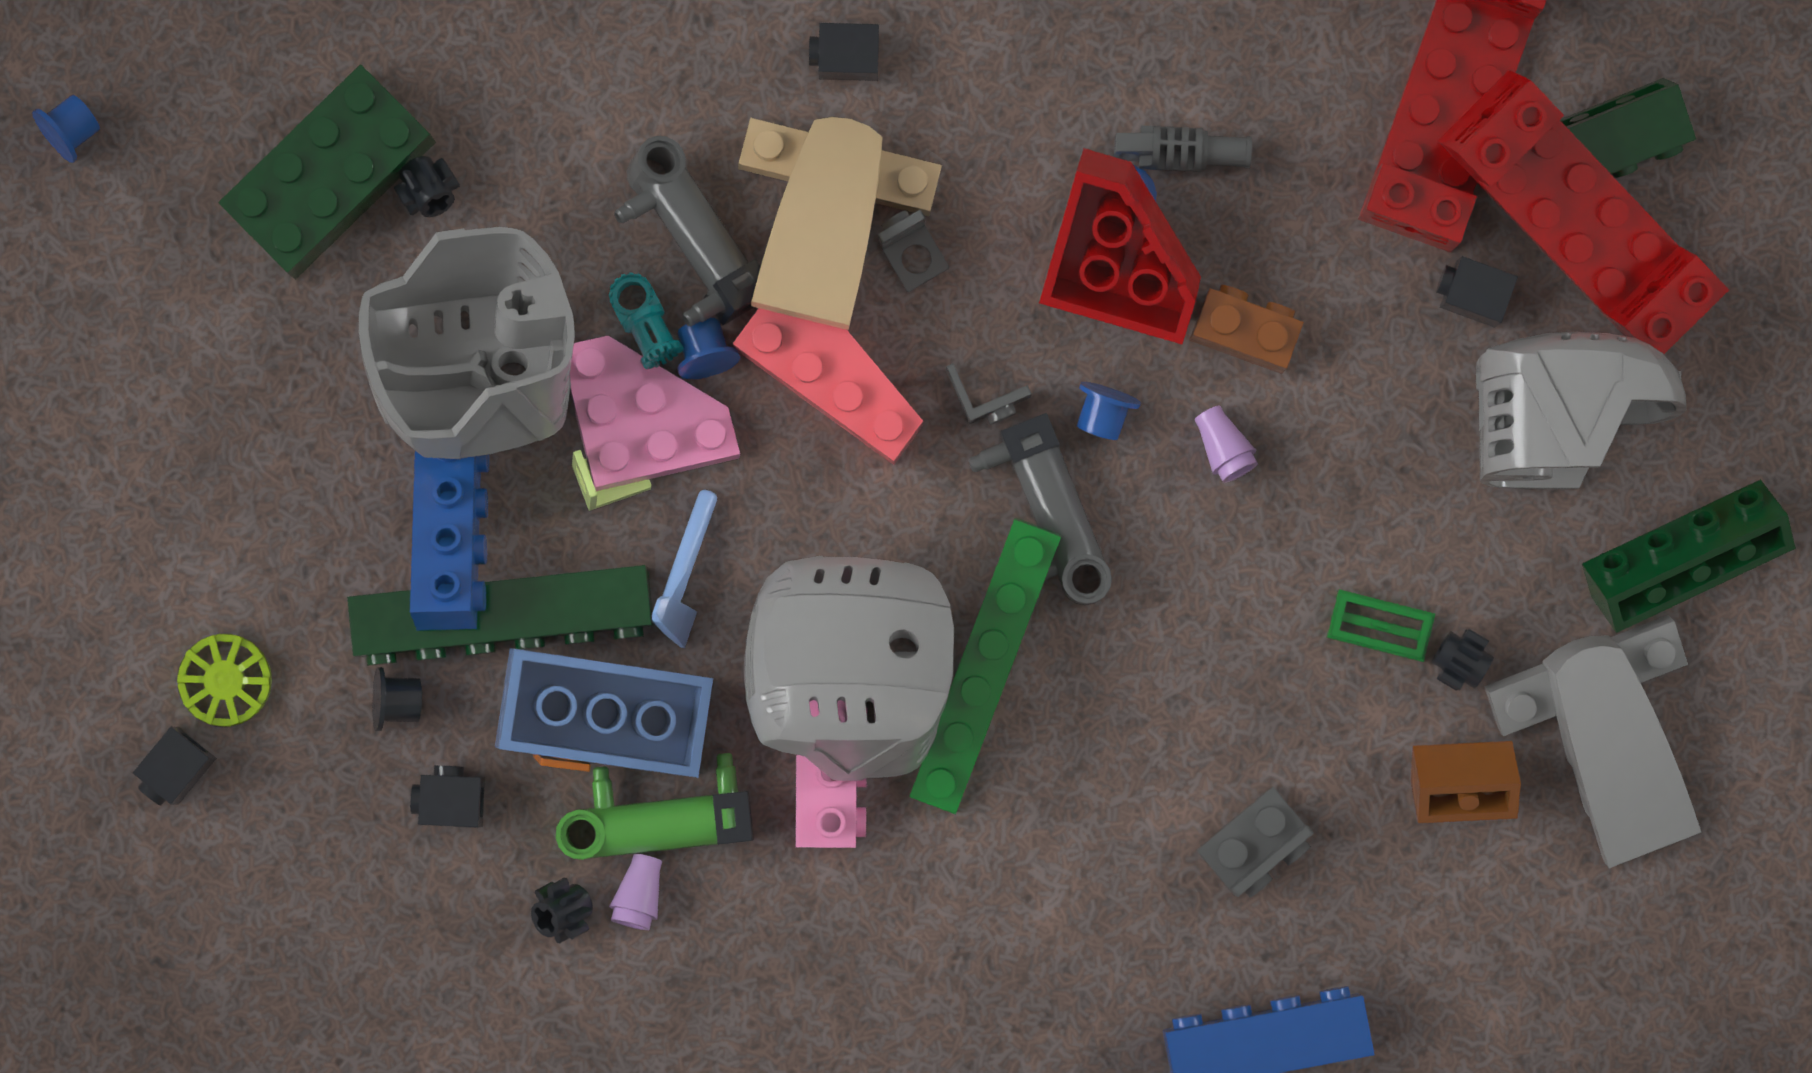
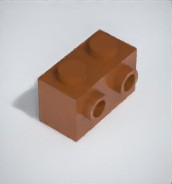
M1221 285L1219 291L1210 288L1204 298L1189 341L1283 374L1289 365L1304 323L1294 319L1295 311L1274 302H1267L1266 308L1247 302L1249 294L1231 286Z
M1512 741L1413 746L1411 787L1418 823L1518 819L1521 781Z

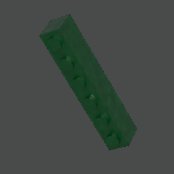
M646 565L485 582L486 610L477 611V629L417 631L410 614L411 590L347 597L353 656L358 658L366 657L367 666L397 663L396 654L416 652V661L446 658L445 648L465 646L466 655L495 653V643L515 641V649L545 647L544 638L564 636L565 645L595 642V632L614 631V640L644 637L643 627L654 626L652 622L653 610L649 571Z

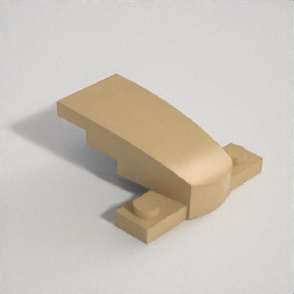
M838 117L814 120L809 132L750 118L738 169L788 181L768 240L751 306L849 330L863 271L875 203L913 213L921 210L923 215L930 216L942 165L883 151V137L870 126L853 119Z

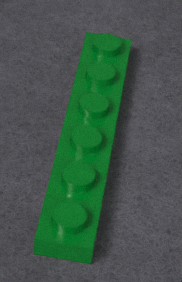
M1014 518L950 687L935 740L921 764L909 796L910 798L956 815L1061 539L1060 534Z

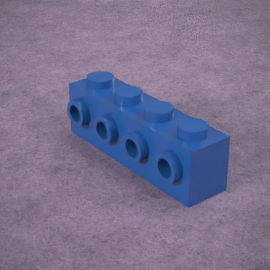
M415 451L410 614L417 631L477 629V611L486 610V586L484 581H478V566L486 565L487 539L485 534L479 535L480 518L488 517V492L486 488H480L481 472H489V454L460 459L423 457Z
M1349 986L1319 991L1321 1000L1301 1003L1300 995L1271 1000L1272 1009L1252 1013L1250 1004L1222 1009L1221 1019L1203 1022L1202 1014L1172 1019L1173 1028L1163 1029L1170 1073H1283L1373 1056L1375 1054L1364 997L1359 993L1350 994Z

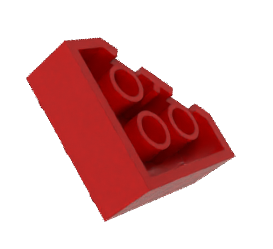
M1083 148L1039 304L1183 345L1201 281L1199 272L1133 163Z

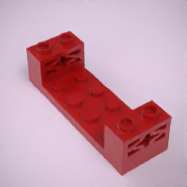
M1546 0L1435 1L1358 220L1450 253L1461 243L1477 196L1473 195L1477 182L1438 140L1508 70L1516 73L1533 22L1544 9Z
M1508 70L1438 142L1624 336L1637 338L1665 354L1729 289L1697 255L1680 247L1560 121L1564 114L1530 79Z

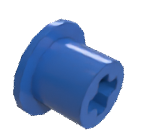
M75 95L69 96L47 114L41 109H35L32 112V116L42 134L56 151L70 163H74L77 160V154L74 149L100 130V126L92 112Z
M709 318L692 327L685 324L677 332L679 341L684 347L682 352L685 360L677 368L682 378L702 379L723 373L734 367L741 358L738 349L727 347L720 321L716 318Z
M1081 382L1079 389L1087 393L1076 426L1098 437L1118 440L1128 409H1139L1141 402L1121 391L1096 383Z

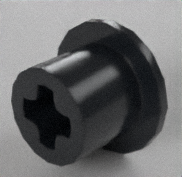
M377 667L373 681L372 700L374 730L382 731L384 721L419 722L422 707L420 678L385 677L384 668Z

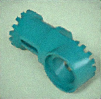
M629 272L627 275L621 274V277L616 278L615 282L610 286V303L624 331L632 333L643 355L641 358L642 366L645 369L657 368L660 366L659 361L663 365L666 364L665 358L669 361L673 360V357H677L684 347L679 340L673 339L662 318L665 315V311L646 277L644 278L639 273L634 274L632 272ZM631 285L640 286L646 291L645 302L634 310L623 308L619 302L621 292ZM649 330L653 331L657 343H653L648 333Z

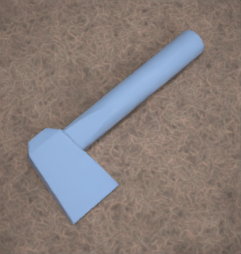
M701 490L697 496L663 595L657 599L652 613V622L681 648H685L697 611L681 603V599L717 502V495L709 490Z

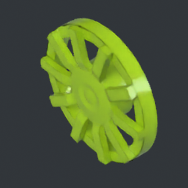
M216 634L198 641L185 653L179 667L177 683L181 700L193 716L213 726L230 727L250 720L264 707L271 691L272 674L267 658L253 642L238 635ZM217 642H233L227 660H222ZM208 645L214 663L211 665L197 655L198 652ZM241 645L247 648L253 655L238 665L235 663V659ZM192 661L206 671L204 676L187 675ZM256 662H259L263 677H245L244 671ZM187 683H204L205 688L190 698ZM245 684L262 685V690L257 700L244 691ZM211 695L213 699L207 714H205L195 704ZM237 696L251 706L244 714L239 716L234 703V698ZM221 700L226 701L230 719L214 718Z

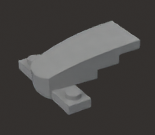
M1669 615L1612 637L1609 635L1589 636L1573 640L1556 649L1543 660V664L1484 686L1496 724L1503 736L1557 716L1567 761L1573 768L1584 810L1591 819L1602 858L1608 868L1701 833L1693 805L1670 745L1641 685L1642 682L1688 665L1675 621Z

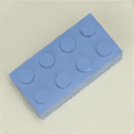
M510 648L495 747L502 750L698 778L713 678Z

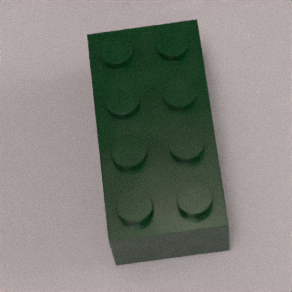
M360 64L218 203L296 280L400 178V170L407 162L416 157L423 156L436 141Z

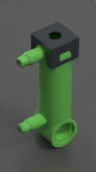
M723 753L718 754L716 757L718 794L614 806L609 769L606 766L596 767L593 769L594 781L592 782L595 808L575 810L561 818L556 827L557 844L565 855L573 859L583 860L753 841L754 834L749 791L738 792L736 767L733 765L732 754ZM578 820L590 822L596 832L593 844L586 849L574 846L569 837V830L572 824Z

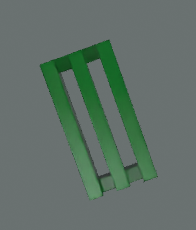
M1340 589L1337 591L1336 602L1326 638L1424 662L1435 613ZM1346 603L1422 621L1421 630L1344 612ZM1346 622L1417 640L1416 649L1341 631V623Z

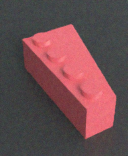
M758 308L733 342L734 348L738 349L740 354L893 465L923 426V420L846 329Z

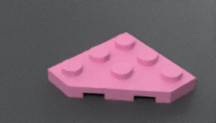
M610 336L574 343L570 369V394L592 482L596 491L739 459L740 451L729 408L660 366L645 369L641 364L642 355Z

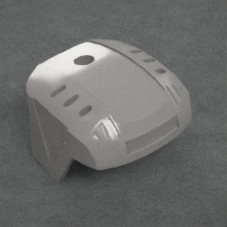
M508 227L465 230L463 228L437 232L404 276L381 283L363 294L359 310V341L362 360L372 394L385 424H389L404 442L423 457L460 459L493 454L521 447L538 440L541 441L554 435L563 427L567 416L571 387L570 369L575 338L574 318L558 270L548 254L525 232ZM463 311L469 314V329L467 330L461 327V312ZM435 316L442 318V334L435 332ZM412 324L417 327V337L415 338L409 334V326ZM514 362L524 366L526 371L519 375H508L500 368L507 363Z
M1579 331L1546 333L1516 339L1486 349V352L1476 362V389L1479 392L1480 482L1498 488L1579 489L1589 467L1601 466L1620 425L1655 424L1674 419L1685 413L1687 408L1686 395L1681 381V371H1678L1662 352L1650 344L1637 338L1610 333Z
M823 556L787 561L769 575L758 593L752 610L744 660L746 702L751 722L759 741L763 745L781 752L805 756L832 780L860 781L865 778L895 777L908 774L917 769L926 758L935 740L940 717L946 705L953 677L954 624L949 600L935 575L922 567L906 562L899 563L860 557ZM897 638H906L915 644L917 651L893 653L889 644ZM812 700L818 703L819 715L813 717L810 712L809 702ZM840 700L845 702L846 722L839 720L837 702ZM868 701L872 702L874 706L875 723L873 724L867 721L865 703Z

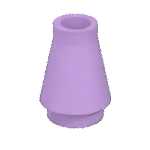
M1221 406L1212 407L1195 418L1213 475L1219 474L1223 483L1233 481L1245 475L1258 465L1254 457L1256 449L1225 415Z
M633 854L632 862L609 906L613 909L611 921L635 929L650 930L652 920H657L659 878L662 865L660 859L643 854Z

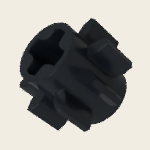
M419 156L410 160L402 167L399 177L403 183L394 186V190L410 215L413 216L420 210L424 217L430 218L443 214L452 206L455 200L452 190L460 187V184L444 158H440L434 163L428 156Z
M1466 629L1461 637L1450 631L1432 660L1434 665L1442 669L1436 679L1456 691H1460L1464 683L1475 689L1487 673L1494 659L1492 655L1483 651L1489 640L1471 629Z
M564 877L555 883L550 882L535 890L534 893L539 902L533 905L531 918L535 928L543 936H554L556 942L560 944L569 938L572 940L589 930L588 924L584 920L592 914L593 905L588 892L578 884L569 885L568 879Z

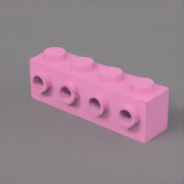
M812 700L809 702L810 712L813 717L819 715L818 703ZM840 700L837 702L839 720L846 722L845 702ZM796 755V847L856 848V837H866V807H857V787H866L867 778L860 781L832 780L805 756Z

